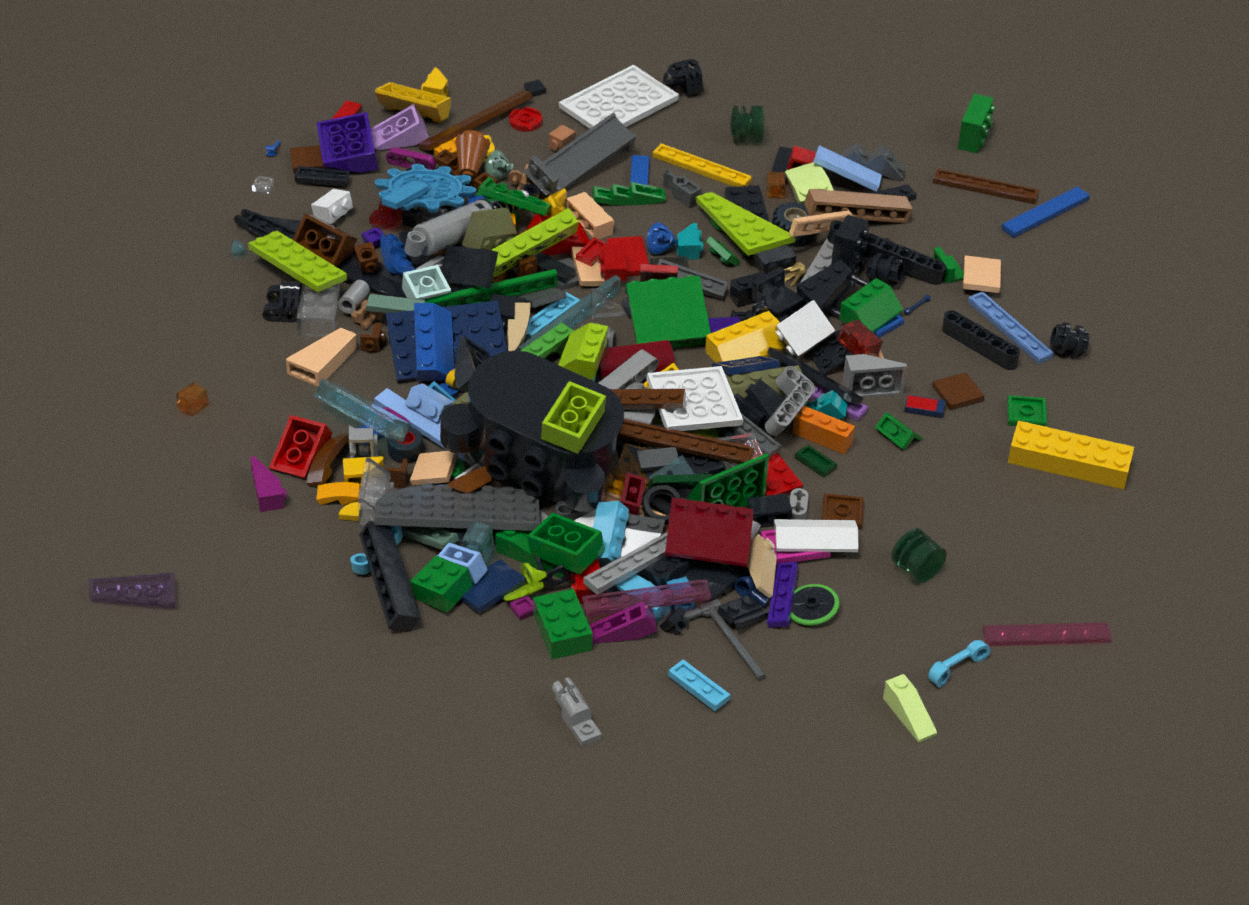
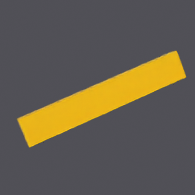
M660 144L652 153V157L730 186H748L752 181V176L664 144Z

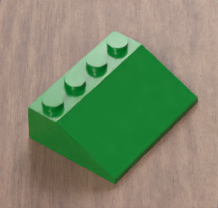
M767 453L700 481L686 500L747 507V498L765 496L769 455Z

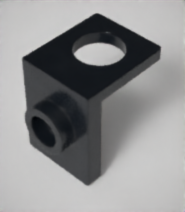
M540 557L535 558L538 566L537 570L546 572L547 576L540 581H544L548 590L571 580L564 565L546 571ZM555 573H563V577L561 579H552V576Z

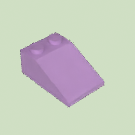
M414 104L371 128L376 150L415 146L429 138L425 122Z

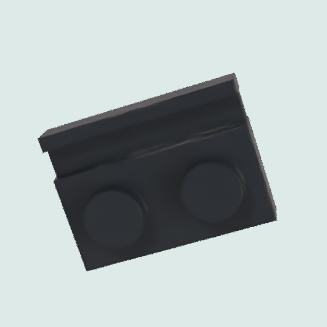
M749 595L722 604L717 611L730 624L734 623L737 630L767 619L769 613L767 610L763 611L762 606Z

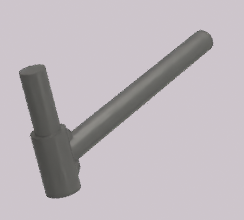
M718 599L699 605L698 608L686 612L681 617L688 621L698 616H711L759 681L765 679L766 675L721 615L717 613L721 605Z

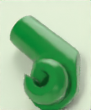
M457 457L455 469L451 475L455 479L467 470L466 465L459 457Z

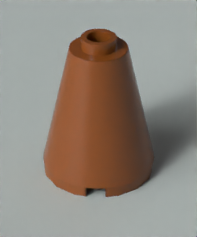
M466 130L464 134L460 135L459 133L457 135L455 144L459 175H468L471 179L477 176L490 148V140L488 137L487 139L483 137V133L475 130Z

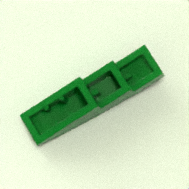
M631 182L629 187L612 184L610 189L593 186L591 191L592 198L596 203L609 205H649L666 201L663 188Z

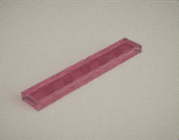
M707 579L582 596L586 617L618 613L640 602H644L648 608L711 600Z
M1107 622L986 625L982 629L985 643L988 646L1110 643L1112 638Z

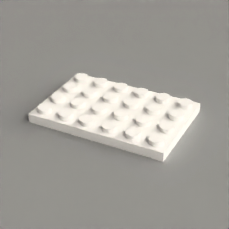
M632 65L560 101L559 108L589 129L613 112L616 114L615 117L627 127L678 101L679 94L635 65Z

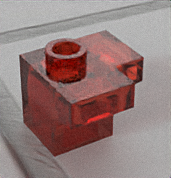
M381 201L378 205V210H374L370 215L369 224L382 225L386 228L396 227L402 218V210L385 206Z

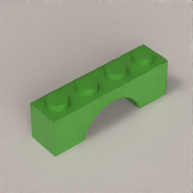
M559 323L520 351L530 352L544 359L553 352L562 356L570 333L574 332V330L563 323Z

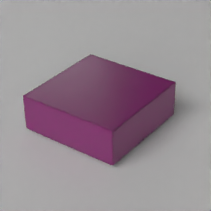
M529 596L509 603V608L520 621L533 616V601Z

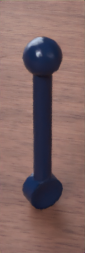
M924 295L923 299L910 308H905L904 314L909 315L912 310L924 302H929L931 297Z

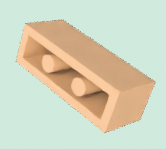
M586 192L567 198V208L570 209L578 222L581 223L585 232L592 239L594 237L602 239L613 234V218Z

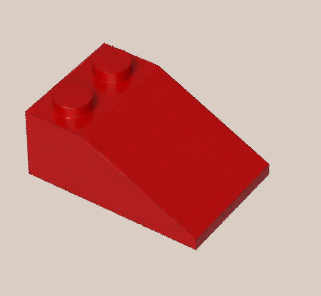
M535 214L526 231L551 218V216ZM578 222L576 233L543 250L541 253L551 256L569 253L572 247H584L590 240L581 223Z
M290 415L269 469L306 479L314 457L319 449L331 439L332 431L324 423Z

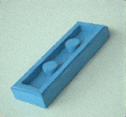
M414 180L382 198V204L398 209L428 192L429 185Z

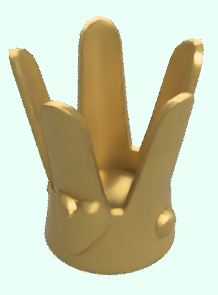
M796 262L792 267L784 269L785 272L791 271L785 276V282L795 276L790 284L792 287L799 277L806 273L804 264Z

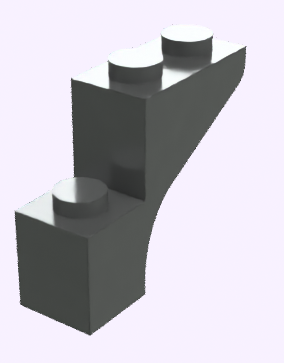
M856 142L841 151V156L895 181L903 179L904 165L895 158L893 152L888 150L885 145L868 154L866 149Z

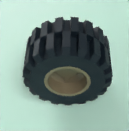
M787 202V204L783 203L776 207L773 212L772 224L789 232L794 218L810 215L803 203ZM815 234L796 236L795 242L788 245H794V247L801 245L803 247L805 243L810 244L814 240Z

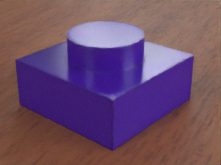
M375 227L363 232L362 240L366 243L372 242L373 246L376 247L381 244L380 237L384 233Z

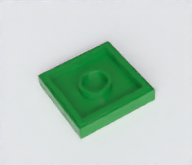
M1008 395L1007 425L1017 426L1018 421L1047 427L1046 398Z

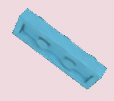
M684 659L668 670V677L714 711L730 700V694Z

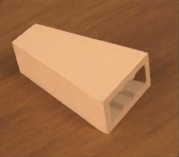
M339 328L286 359L287 374L320 387L357 349V334Z

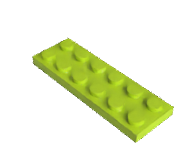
M279 231L271 232L248 243L249 250L316 292L347 280V273Z

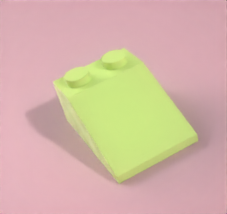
M814 162L785 171L792 192L799 204H804L809 189L834 191L823 168Z

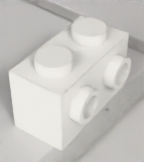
M332 189L311 204L314 216L332 224L338 218L347 214L353 208V203L349 191Z

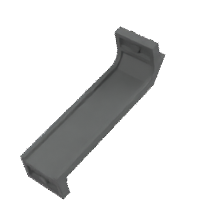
M613 112L542 162L536 155L532 156L528 168L523 172L545 195H552L563 188H568L624 148L627 152L632 150L637 135L635 133L632 134L615 117L616 114Z

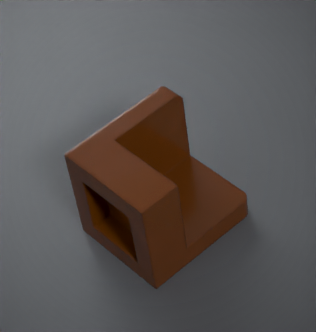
M403 459L401 469L385 468V487L405 488L408 478L407 459Z

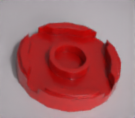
M524 107L521 110L517 108L509 114V125L517 131L531 132L540 128L543 123L540 111L531 107Z

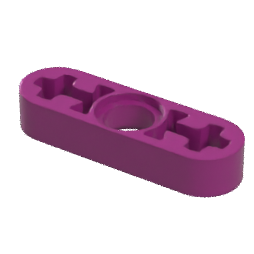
M393 147L386 154V160L390 164L404 168L410 167L412 169V165L422 164L426 169L433 170L436 165L434 157L431 155ZM407 157L413 158L415 163L408 161Z

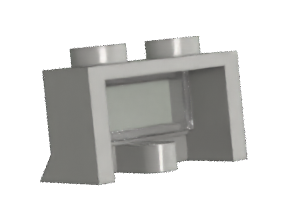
M349 425L350 458L378 457V449H374V446H378L377 434H373V428H353Z

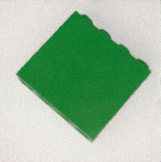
M688 275L684 278L669 277L664 280L650 279L644 282L631 281L626 283L625 294L628 296L635 344L669 340L672 348L706 345V335L711 334L700 276Z

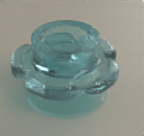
M240 239L238 241L233 240L231 245V254L238 257L239 254H243L244 243H241Z

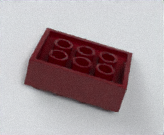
M672 498L665 555L747 567L753 509Z

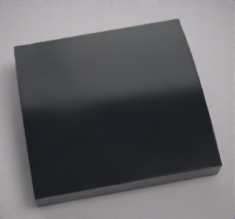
M701 561L681 577H687L695 595L705 603L717 599L722 593L726 596L735 587V581L738 579L719 563Z

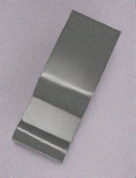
M668 169L663 171V186L672 191V196L688 208L697 205L696 196L702 194V188L684 176H675Z

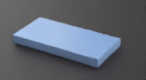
M819 145L813 161L815 164L873 191L878 190L882 174Z

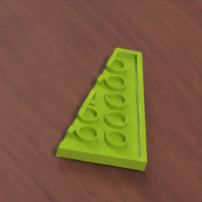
M713 192L696 196V203L748 256L795 242V237H792L789 232Z

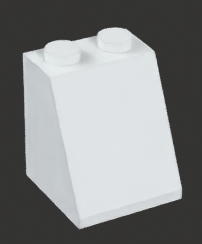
M814 300L776 325L775 328L777 330L775 334L779 340H784L787 344L786 349L788 353L796 358L804 355L835 332V329Z

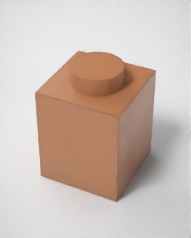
M564 125L559 126L549 133V148L558 152L575 140V131Z

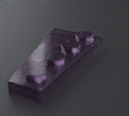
M174 573L89 579V598L91 601L176 609Z

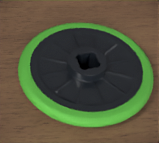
M809 584L801 586L795 590L790 619L806 626L823 624L837 613L840 605L839 597L833 589L825 585Z

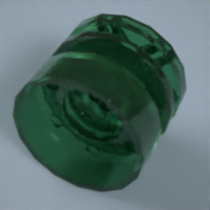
M733 105L732 114L730 115V131L733 141H738L739 134H741V141H745L746 134H749L751 141H763L764 110L762 105H751L749 113H746L745 105L741 106V113H739L738 105Z
M914 528L906 532L897 541L892 550L891 559L916 582L924 583L932 579L940 571L946 561L947 553L941 545L933 541L922 529Z

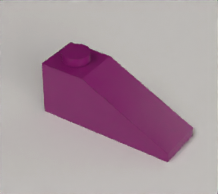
M251 456V471L260 512L284 509V500H287L286 488H282L280 480L255 456Z
M640 602L589 625L593 633L592 644L636 640L657 631L655 617L644 602Z

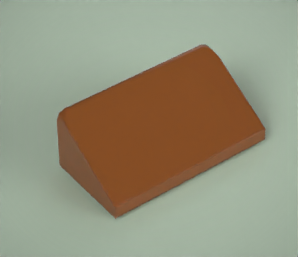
M484 466L449 482L448 485L456 490L469 493L490 482L492 477Z

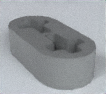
M796 488L791 491V520H805L809 495L804 489Z

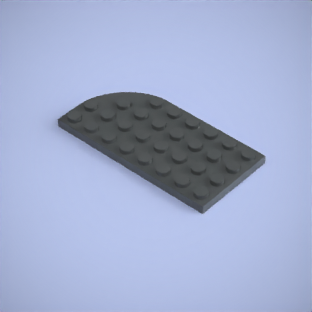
M425 483L421 486L398 489L382 496L375 504L374 525L533 531L540 524L539 498L527 494L523 489H514L513 487L494 488L492 486H483L482 488L478 487L469 493H465L449 487L448 484L433 486L432 484Z

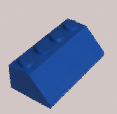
M414 303L416 381H446L448 373L454 369L452 312L435 303Z

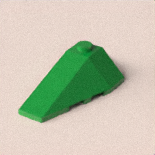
M499 530L496 534V552L521 563H528L530 566L538 569L535 559L537 557L531 555L527 537L532 531ZM541 559L546 571L558 567ZM555 573L553 576L561 579L563 573Z

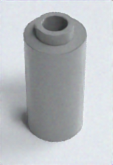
M356 280L339 300L338 306L340 310L347 314L353 313L369 294V285L363 280Z

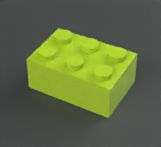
M569 381L542 422L541 439L578 454L605 412L606 396Z

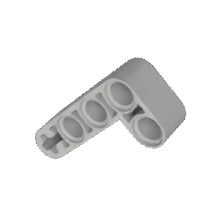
M792 366L786 367L776 378L777 386L788 396L765 424L766 431L772 436H778L789 425L815 391L814 384Z

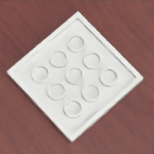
M722 366L647 373L650 389H685L686 391L684 409H658L664 427L667 430L688 431L742 425V415Z

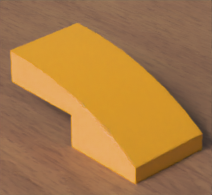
M352 482L319 485L316 500L319 505L336 500L341 505L359 501L361 485L360 483Z

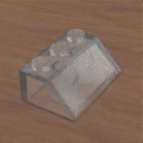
M366 458L358 498L360 529H363L368 521L374 522L376 502L382 496L395 489V482H391V473L371 458Z

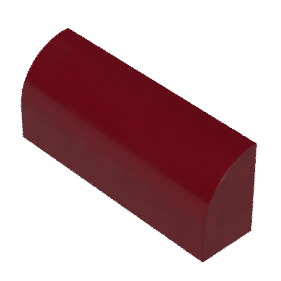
M669 340L605 348L597 369L600 381L640 350L646 351L659 360V364L654 372H661L672 363L675 364Z

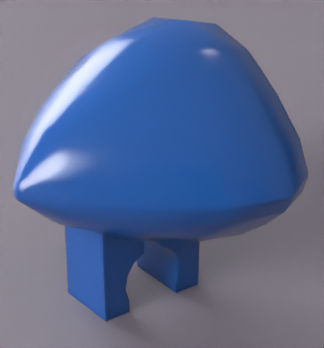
M660 222L654 223L651 226L646 238L647 247L653 255L661 254L677 243L672 232Z

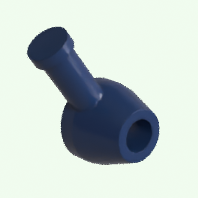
M743 576L735 581L736 592L741 597L751 596L762 608L769 604L770 600L756 590L752 576Z

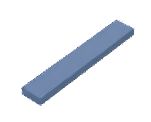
M983 291L968 297V303L1038 364L1053 358L1054 352Z

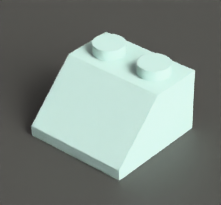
M438 265L403 273L402 289L409 299L422 300L451 293V289Z

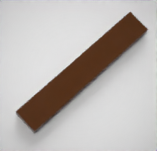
M937 169L933 178L934 184L1030 204H1036L1039 194L1038 189L943 169Z

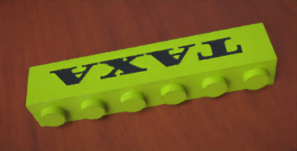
M567 208L492 249L498 252L493 278L516 266L517 260L536 255L576 233L578 220L570 209Z

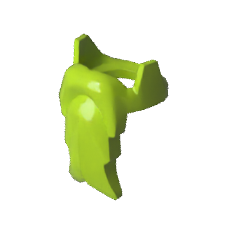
M528 563L521 564L520 569L522 575L527 578V584L505 595L503 600L515 601L541 590L544 587V583L540 582V580L547 576L546 572L537 570Z

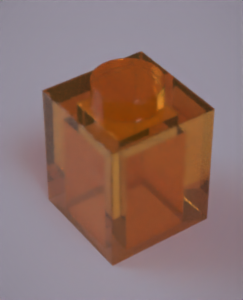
M767 172L766 198L784 199L785 172Z
M194 382L176 393L177 407L180 411L187 413L191 417L208 405L207 390Z

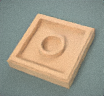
M450 451L419 454L410 479L412 486L425 483L449 482L458 454Z

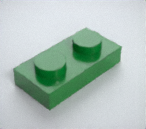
M711 236L706 240L711 246L709 249L716 255L720 254V259L727 265L731 263L737 266L741 261L720 241Z

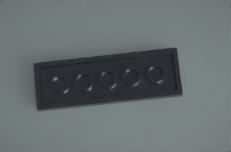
M759 185L725 187L726 200L770 222ZM739 247L742 259L754 258V254L748 256Z

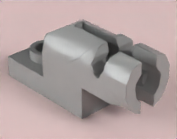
M569 677L565 678L567 684L564 688L565 693H563V686L559 680L556 681L552 686V692L562 708V719L581 747L601 740L602 734L591 719V709Z

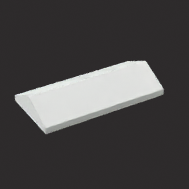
M774 519L776 551L858 552V527L855 520Z

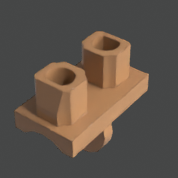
M513 170L508 175V180L512 184H518V190H523L526 184L535 185L524 172L522 174L519 170Z
M364 300L361 303L360 310H355L351 314L354 323H360L362 329H367L375 320H381L385 313L366 311L368 300Z

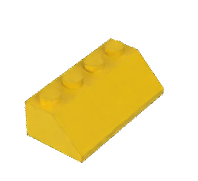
M391 82L375 89L379 104L385 106L388 110L397 109L403 111L414 104L422 118L428 117L432 118V121L442 122L449 117L450 97Z
M767 311L706 335L705 353L714 362L755 356L769 357L770 355L767 353L769 347L779 348L784 351L787 350V344L784 340L780 341L775 334L777 331L775 329L776 325L780 322Z

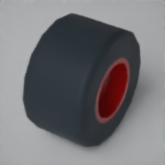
M399 427L389 433L387 442L388 454L391 459L398 463H402L403 459H407L408 463L417 461L419 454L423 453L422 434L412 427Z

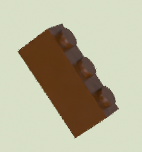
M307 213L304 214L293 238V241L335 267L351 255L358 238Z

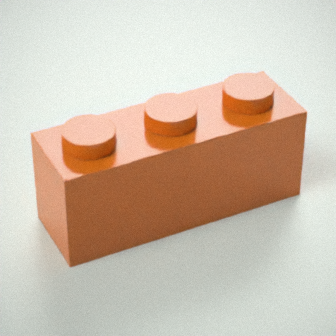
M803 405L794 417L792 434L845 455L853 444L855 426Z

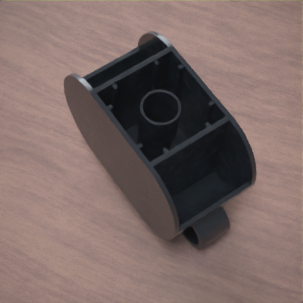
M506 351L489 357L475 369L469 381L468 404H453L442 412L440 416V441L443 447L450 452L457 454L470 452L476 463L481 467L485 466L489 475L497 480L503 481L507 479L520 485L527 494L533 497L543 496L557 503L565 501L566 505L573 510L589 512L597 508L598 502L603 501L604 493L610 489L617 477L619 457L616 451V441L622 429L624 409L619 397L612 390L530 352ZM569 381L606 396L605 412L578 454L541 439L542 422Z

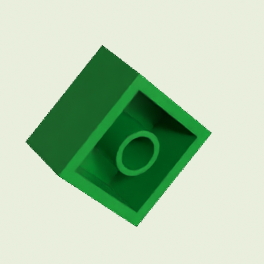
M437 555L410 581L416 600L446 613L473 587L468 568Z

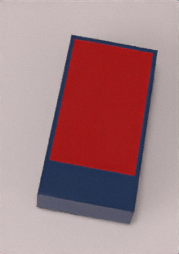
M907 394L904 412L943 418L945 400Z

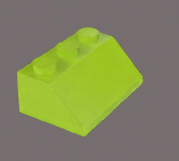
M588 323L570 333L558 365L594 380L607 345L608 326Z

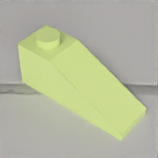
M902 674L885 681L883 699L918 743L936 736L937 731L916 688L908 678Z

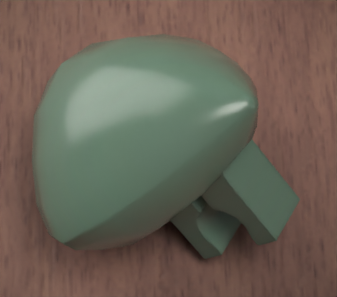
M494 150L488 156L484 168L486 173L501 180L509 175L513 170L514 164L509 163L506 156L500 150Z

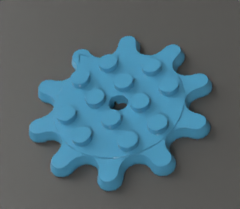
M414 164L410 171L389 169L387 174L390 179L375 180L376 188L385 190L379 192L381 201L385 196L414 180L429 185L428 192L400 207L401 210L405 211L411 208L424 207L428 212L436 213L439 207L443 205L460 208L464 203V199L461 197H473L476 193V188L465 186L469 185L471 181L470 176H453L450 174L451 168L447 166L439 167L436 170H428L422 164Z

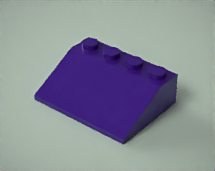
M367 112L316 122L323 166L360 173L378 169Z

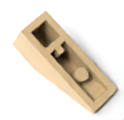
M758 534L750 541L747 567L756 588L768 598H771L773 596L777 560L774 551L775 546L770 539H764Z

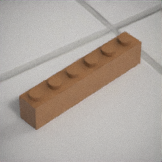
M809 189L804 201L810 216L849 210L852 216L864 220L907 223L912 212V207L906 196Z

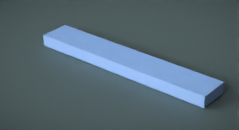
M388 388L374 398L376 405L381 408H390L408 419L410 427L417 429L421 434L443 447L440 441V422H435L405 405L406 400ZM463 453L458 454V457L465 461Z

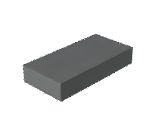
M676 447L642 450L636 453L640 472L678 468L680 465Z

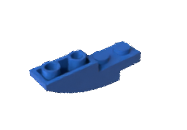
M390 233L388 235L381 234V252L387 270L403 276L404 272L416 270L412 266V262L407 260L404 243L398 239L399 237Z

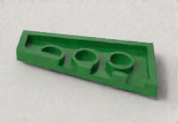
M490 177L479 186L478 193L482 194L484 198H493L499 200L502 204L514 205L519 210H529L533 214L545 216L551 207L550 203L534 196L525 197V194L518 189L509 190L507 188L508 185L502 182L496 184L494 179Z

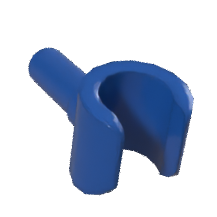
M277 140L273 146L266 145V156H276V149L281 144L280 140Z

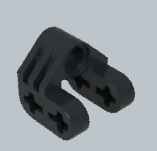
M695 59L672 63L662 78L664 85L667 87L680 85L686 96L703 92L702 72L698 61Z
M281 281V285L270 286L266 298L271 303H267L264 306L263 318L270 322H296L300 313L299 303L302 302L304 293L303 283Z

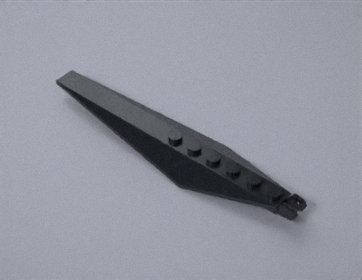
M247 209L241 211V216L236 215L234 217V222L237 225L249 229L260 237L274 231H279L292 240L301 223L298 220L263 216ZM354 248L351 255L337 266V268L347 273V279L350 281L363 280L374 291L387 296L407 298L402 289L403 277L389 272L382 263L379 262V270L361 274L355 259Z

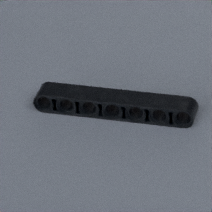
M842 221L831 222L827 239L832 244L834 243V235L843 223ZM869 233L866 239L868 246L864 257L870 259L878 253H882L888 259L889 256L895 255L904 262L906 274L934 285L942 283L946 270L944 262Z

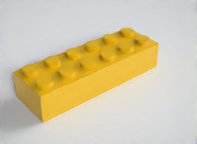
M1018 421L1010 447L1008 463L1124 490L1134 447Z

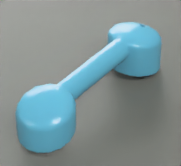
M390 525L396 545H398L403 538L402 527ZM364 553L355 554L351 557L350 561L353 572L360 575L371 572Z
M975 640L966 649L949 659L934 663L928 677L940 688L949 679L950 667L967 657H970L975 662H980L988 657L991 648L985 642Z

